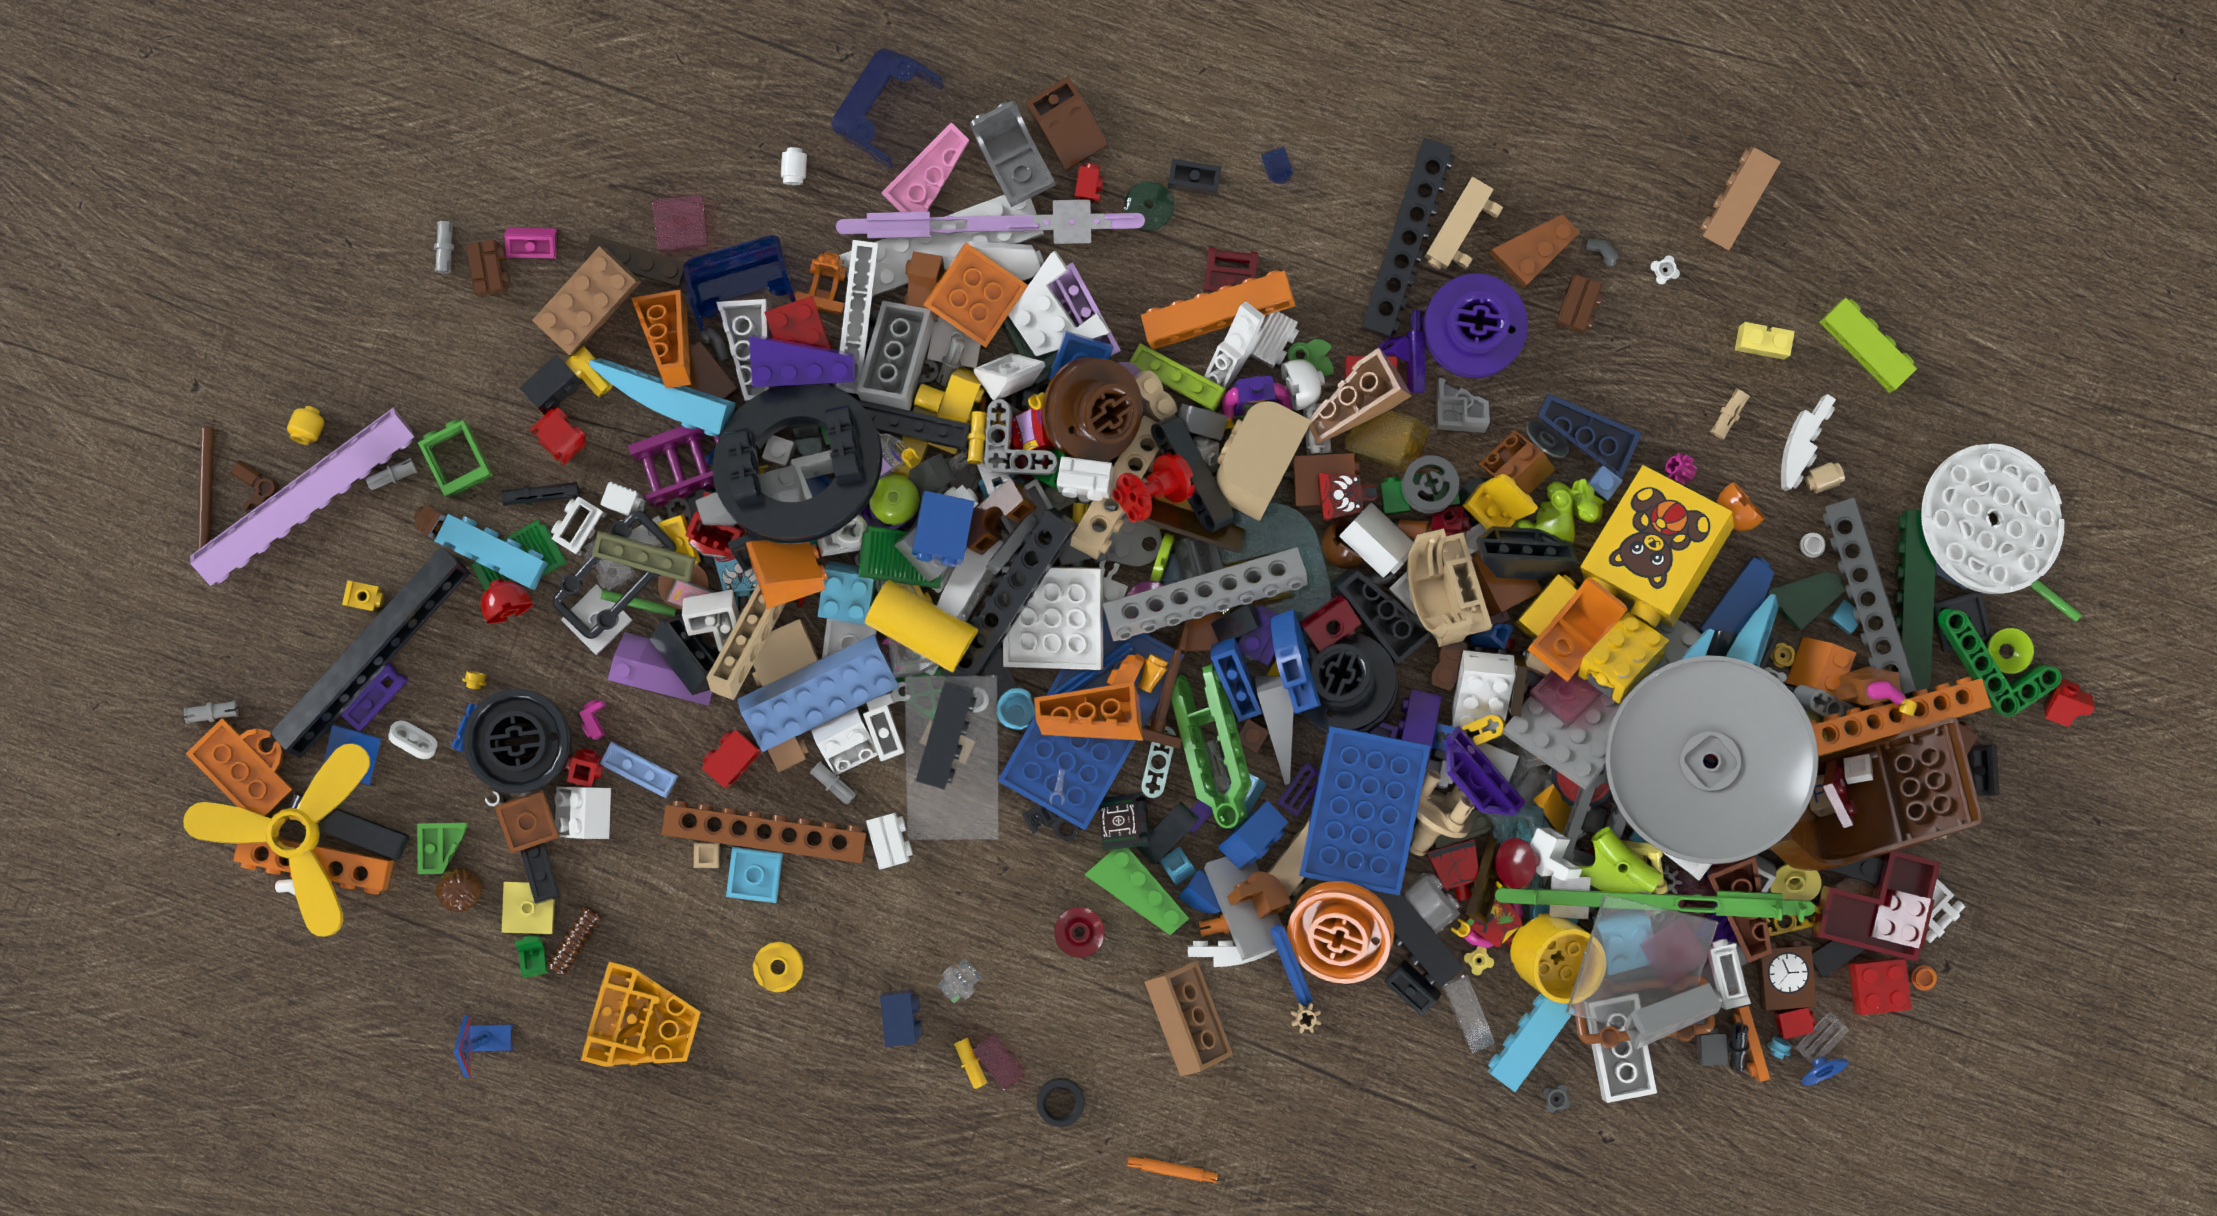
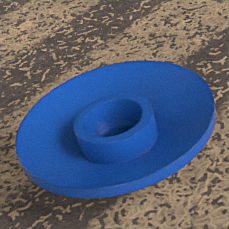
M1825 1056L1818 1058L1812 1062L1814 1068L1804 1076L1801 1083L1803 1086L1819 1083L1839 1073L1849 1062L1847 1059L1827 1061Z

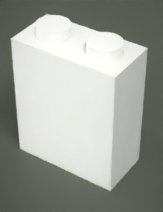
M1370 503L1339 536L1383 578L1390 571L1393 574L1397 572L1408 559L1409 550L1414 543L1373 503Z

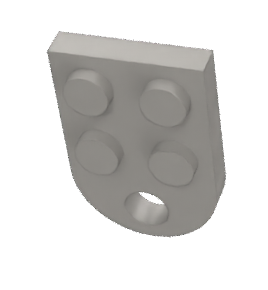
M1124 513L1121 518L1124 520L1122 527L1117 534L1113 532L1109 538L1112 540L1110 546L1113 547L1114 552L1107 554L1108 559L1106 560L1134 567L1145 566L1155 560L1162 543L1161 532L1157 526L1144 521L1131 522L1127 514ZM1102 526L1093 527L1097 532L1105 531ZM1152 537L1155 539L1157 546L1153 551L1143 549L1142 541L1145 538Z

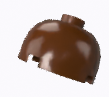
M1341 519L1339 522L1334 520L1327 527L1321 539V548L1326 561L1330 565L1342 569H1352L1362 564L1365 560L1339 537L1352 523L1345 519Z

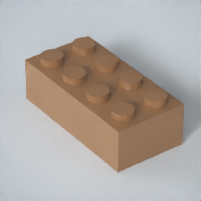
M598 247L532 321L568 355H574L589 341L642 281L606 247Z

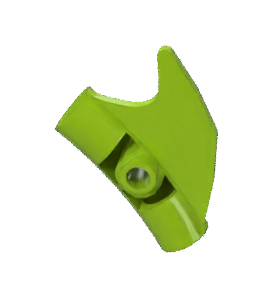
M1610 827L1601 829L1592 837L1591 841L1595 848V862L1591 866H1577L1582 869L1579 877H1590V885L1605 892L1631 893L1648 891L1652 893L1661 880L1662 873L1634 854Z

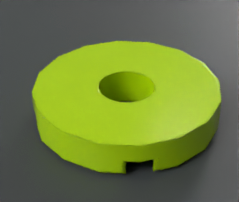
M1165 533L1150 581L1157 583L1161 581L1174 542L1173 535Z

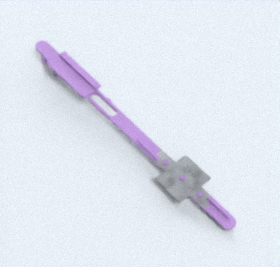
M1053 200V215L968 217L948 215L944 217H930V212L867 213V219L839 220L836 224V229L838 233L843 235L849 234V236L867 234V238L930 237V233L952 234L962 232L1054 230V244L1091 243V229L1141 228L1145 223V218L1140 213L1091 214L1090 200ZM965 220L968 223L965 229L933 230L929 225L932 221Z

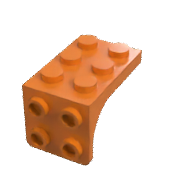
M1588 577L1562 611L1527 650L1568 682L1579 670L1583 657L1623 617L1627 611V606L1602 587L1601 584Z

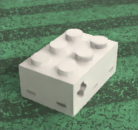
M1463 650L1452 704V727H1463L1488 715H1499L1505 721L1515 679L1513 655ZM1491 719V725L1485 727L1484 730H1494V732H1497L1496 728L1499 726V723L1493 722Z

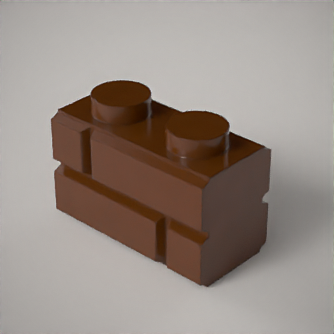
M496 240L467 244L466 250L474 294L478 297L508 292L507 285L510 284V276L508 270L503 268L502 261L506 260L504 246H500Z
M1574 274L1570 279L1554 324L1583 334L1586 329L1591 330L1596 317L1592 314L1595 305H1600L1604 296V292L1600 291L1602 284Z

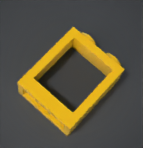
M1558 574L1551 579L1514 624L1531 639H1535L1578 591L1574 588L1576 583L1568 576L1564 575L1562 577Z

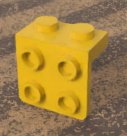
M1505 474L1479 484L1463 504V507L1487 530L1492 526L1511 527L1516 520L1535 513L1538 509L1533 499L1525 494L1511 477Z

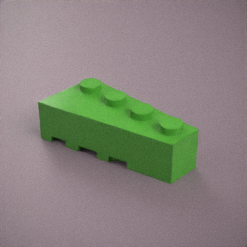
M1129 848L1113 849L1085 873V876L1169 935L1189 919Z

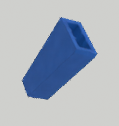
M1755 557L1749 558L1696 630L1703 634L1706 630L1713 629L1737 633L1738 636L1755 611L1764 602L1774 575V571L1770 569V563L1761 557L1757 559Z

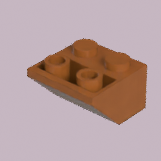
M1515 430L1479 463L1480 467L1491 479L1505 474L1511 477L1516 485L1527 495L1555 471L1545 453Z

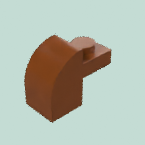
M1261 871L1254 872L1246 881L1235 885V890L1227 896L1231 906L1252 900L1259 918L1281 913L1291 904L1283 884L1272 874Z

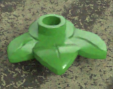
M1314 339L1309 343H1294L1289 348V361L1300 360L1296 356V352L1303 350L1305 357L1301 360H1306L1313 364L1317 371L1323 373V376L1331 375L1334 372L1332 362L1326 356L1331 348L1328 342L1322 339Z

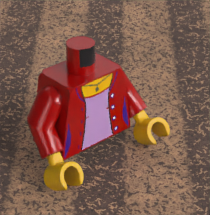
M1045 393L1032 395L1028 400L1032 408L1012 417L1011 445L1015 450L1052 451L1056 449L1049 440L1043 424L1042 406ZM995 412L998 415V423L993 421V425L1000 424L1006 426V424L1001 422L1002 413ZM1000 430L999 433L1005 438L1004 431ZM1033 455L1034 465L1041 464L1044 467L1050 465L1048 456L1045 461H1037L1035 459L1036 455Z

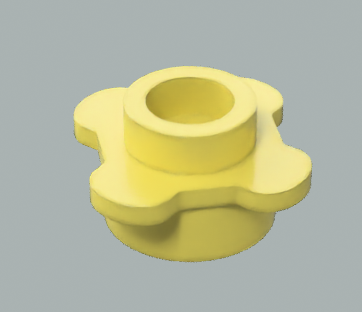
M1477 946L1476 950L1466 953L1464 956V961L1469 963L1474 975H1480L1487 967L1491 968L1494 965V960L1488 956L1486 948ZM1478 958H1481L1480 963L1477 962Z

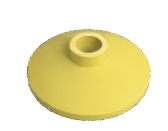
M1784 864L1776 870V878L1770 889L1772 893H1783L1782 899L1811 901L1821 889V877L1818 871L1795 869L1788 864Z

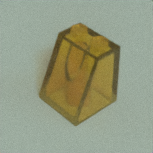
M1389 410L1353 427L1346 436L1345 450L1349 453H1354V456L1405 474L1410 464L1421 457L1430 429L1414 417Z

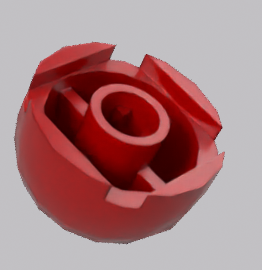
M503 578L494 580L489 584L490 588L484 592L480 605L482 615L487 624H498L508 621V616L515 614L517 617L533 606L530 594L524 586L515 581L504 582Z

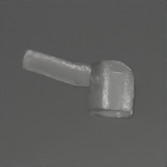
M1059 769L1055 790L1049 798L1051 804L1054 795L1062 797L1061 805L1065 801V795L1062 792L1065 770Z

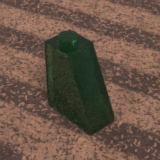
M1827 571L1769 589L1765 598L1767 599L1770 594L1776 595L1779 607L1778 612L1795 631H1799L1846 589L1842 586V579L1836 573Z

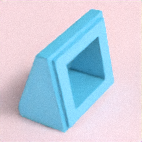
M1845 599L1828 618L1847 634H1852L1858 625L1853 613V609L1856 608Z
M1180 846L1159 860L1175 885L1180 884L1196 873L1195 868Z

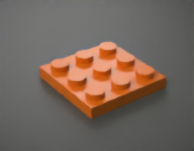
M965 242L923 305L986 348L1028 285Z

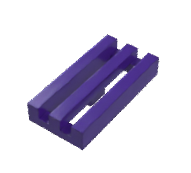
M1305 762L1279 798L1277 804L1298 817L1316 792L1318 779L1298 808L1295 810L1292 807L1314 775L1319 777L1320 772ZM1308 769L1310 771L1309 775L1290 802L1286 804L1284 801Z

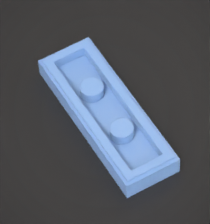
M610 742L600 762L604 767L664 798H668L679 777L614 742Z

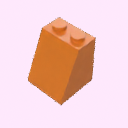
M767 540L746 543L752 569L767 609L825 590L823 580L827 579L823 564L819 566L816 559L819 558V554L815 544L810 545L809 542L783 544Z

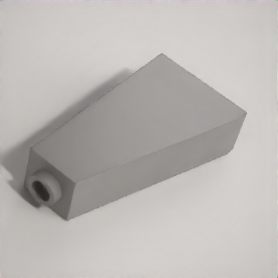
M1710 983L1631 1012L1624 1028L1637 1050L1718 1013L1722 1006V998L1717 989H1712Z

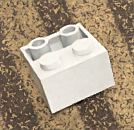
M857 707L811 729L815 742L834 775H838L878 755L870 731Z
M556 787L555 824L560 837L609 839L611 788Z

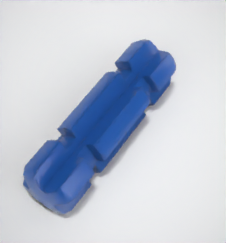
M468 704L465 711L467 714L463 716L456 733L458 736L452 742L451 747L453 749L464 752L463 737L465 726L471 713L478 705Z

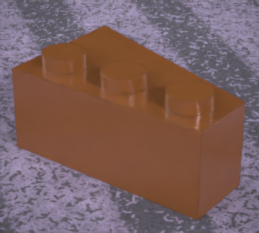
M1562 214L1491 249L1488 255L1524 289L1580 231Z

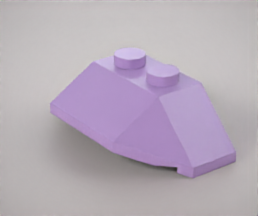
M1072 262L1067 265L1069 270L1049 284V287L1076 327H1078L1096 313H1099L1101 317L1102 315L1074 263ZM1112 333L1093 338L1112 344L1114 348L1111 356L1121 351Z

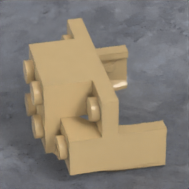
M1444 529L1417 535L1408 555L1407 573L1409 589L1414 608L1421 623L1429 632L1436 636L1439 647L1462 642L1466 635L1491 630L1492 624L1464 534L1459 533L1446 536Z

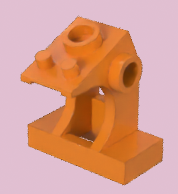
M825 252L820 254L817 259H813L810 267V273L814 274L811 289L808 294L796 291L793 301L813 296L818 310L844 316L845 303L835 301L840 281H845L848 267L843 266L844 260L840 259L838 254ZM821 275L834 278L831 292L818 289Z

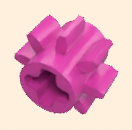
M1677 453L1676 456L1671 457L1667 461L1665 472L1670 474L1668 476L1669 479L1684 486L1685 482L1693 480L1697 467L1692 465L1694 458L1687 454L1684 456Z

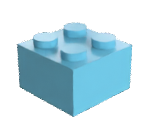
M828 561L824 568L827 579L823 580L825 590L821 591L818 617L867 625L864 622L874 602L876 580L859 577V566Z

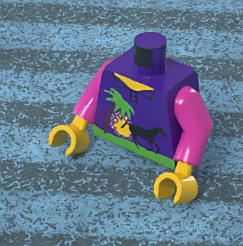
M1255 376L1237 380L1234 387L1227 391L1222 398V415L1228 416L1224 431L1231 428L1232 432L1235 425L1231 418L1245 417L1250 408L1260 402H1275L1293 410L1288 388L1280 383H1275L1273 376Z

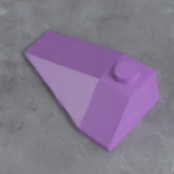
M624 632L615 652L608 680L710 705L713 692L708 690L692 695L649 640L650 638Z

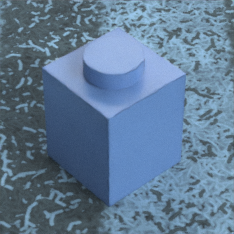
M1601 466L1596 470L1588 483L1594 488V495L1606 502L1623 480L1605 466Z

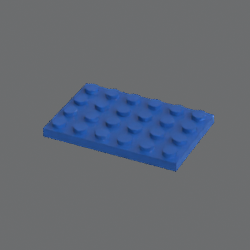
M1329 725L1299 876L1328 882H1350L1369 890L1400 895L1431 746Z

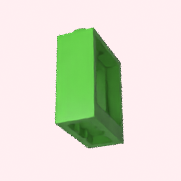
M459 419L445 425L446 429L438 433L434 430L423 436L424 440L418 442L444 496L452 498L494 476L468 422L460 421ZM464 432L480 467L449 483L432 447Z

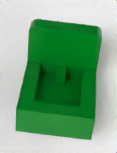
M526 936L522 940L515 941V947L519 951L521 976L528 978L548 974L546 946L541 938Z

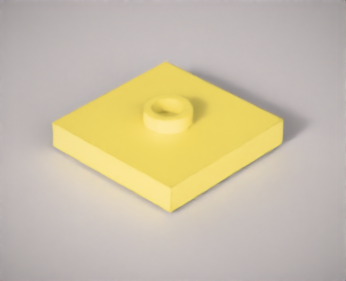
M504 882L502 932L553 934L555 899L536 905L529 882Z

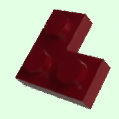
M1835 758L1826 763L1823 788L1843 828L1853 826L1857 809L1854 801L1849 800L1846 795L1844 766L1840 767Z

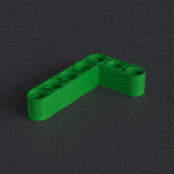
M1946 608L1939 613L1938 625L1969 676H1971L1973 681L1982 678L1992 712L2005 717L2014 716L2060 684L2062 677L2060 671L2055 667L2044 664L2034 666L2008 684L1967 615L1960 610ZM1952 615H1955L1956 623L1951 627L1949 619ZM1965 636H1968L1969 644L1963 647L1962 640ZM1978 657H1981L1982 664L1979 668H1976L1975 661ZM2048 671L2049 678L2046 682H2043V674ZM1991 678H1994V687L1989 689L1988 682ZM2027 685L2028 693L2022 696V688ZM2007 699V707L2002 710L2001 702Z

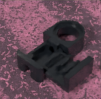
M1036 806L1022 814L1033 834L1039 831L1038 828L1044 824L1048 826L1051 821H1053L1051 824L1052 828L1061 840H1072L1078 833V826L1071 823L1074 826L1073 834L1069 837L1061 835L1059 831L1060 825L1069 821L1043 806Z

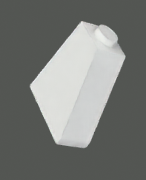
M989 242L968 243L1021 281L1034 277L1040 270V266L1044 264L1040 251L1035 252L1032 245Z

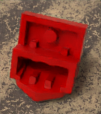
M705 491L703 497L708 496L711 493ZM697 509L685 536L689 538V545L703 556L726 558L729 554L733 555L728 542L742 537L745 529L739 524L734 526L704 525Z

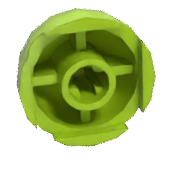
M893 474L884 476L879 480L869 502L871 510L877 519L885 524L895 526L905 523L914 517L919 508L920 498L918 489L911 480L905 476Z

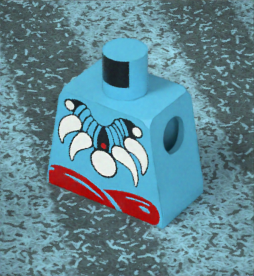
M729 554L726 558L714 557L723 591L733 589L737 606H746L751 597L750 590H755L758 584L753 569L743 572L732 554Z

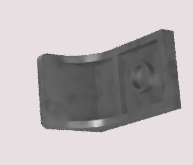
M1015 101L1001 103L996 109L988 113L979 114L971 121L970 125L977 144L1011 208L1056 185L1024 124Z

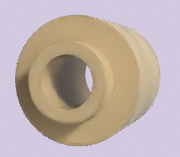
M1830 462L1807 471L1808 476L1805 477L1808 489L1810 491L1813 490L1816 494L1840 486V483L1845 481L1843 469L1838 462L1835 464Z

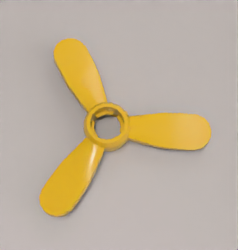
M352 743L340 746L315 775L298 807L283 809L273 815L272 818L239 807L201 802L191 806L185 813L183 819L184 828L190 836L198 840L229 844L267 842L273 852L289 860L295 895L307 928L316 936L328 937L334 935L340 930L343 923V911L329 877L313 852L320 837L319 825L317 823L341 804L368 772L370 757L367 751L360 745ZM289 818L290 820L300 821L306 826V837L298 848L288 847L279 840L280 828Z

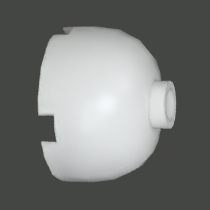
M1292 360L1281 364L1282 381L1286 380L1293 410L1305 409L1315 404L1320 398L1321 386L1325 385L1323 373L1317 371L1314 365L1306 360Z

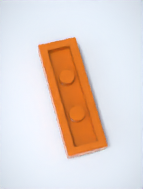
M1749 1006L1735 1007L1736 1013L1732 1014L1734 1023H1743L1742 1031H1744L1745 1024L1749 1028L1747 1042L1749 1043L1748 1056L1750 1062L1747 1063L1751 1077H1755L1760 1082L1770 1080Z

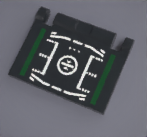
M1143 792L1103 798L1099 805L1103 851L1137 846L1148 847L1151 845L1150 838L1148 837L1150 830L1147 803L1145 802L1146 795Z

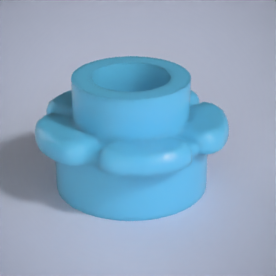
M1773 1037L1771 1042L1767 1044L1770 1049L1769 1053L1777 1058L1783 1059L1785 1055H1791L1789 1051L1792 1045L1782 1038Z

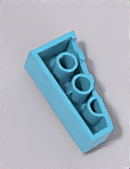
M447 515L434 540L435 542L449 547L455 552L473 559L528 588L536 589L548 565L547 562L542 560L544 555L532 549L527 553L520 549L522 544L510 538L505 542L498 538L500 533L488 527H485L484 531L476 528L477 522L463 516L462 520L452 515Z

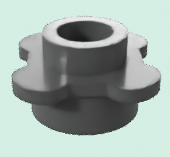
M1560 1084L1557 1088H1545L1542 1095L1547 1101V1111L1553 1113L1556 1110L1568 1109L1571 1102L1566 1094V1086ZM1555 1096L1559 1097L1558 1101L1554 1100Z

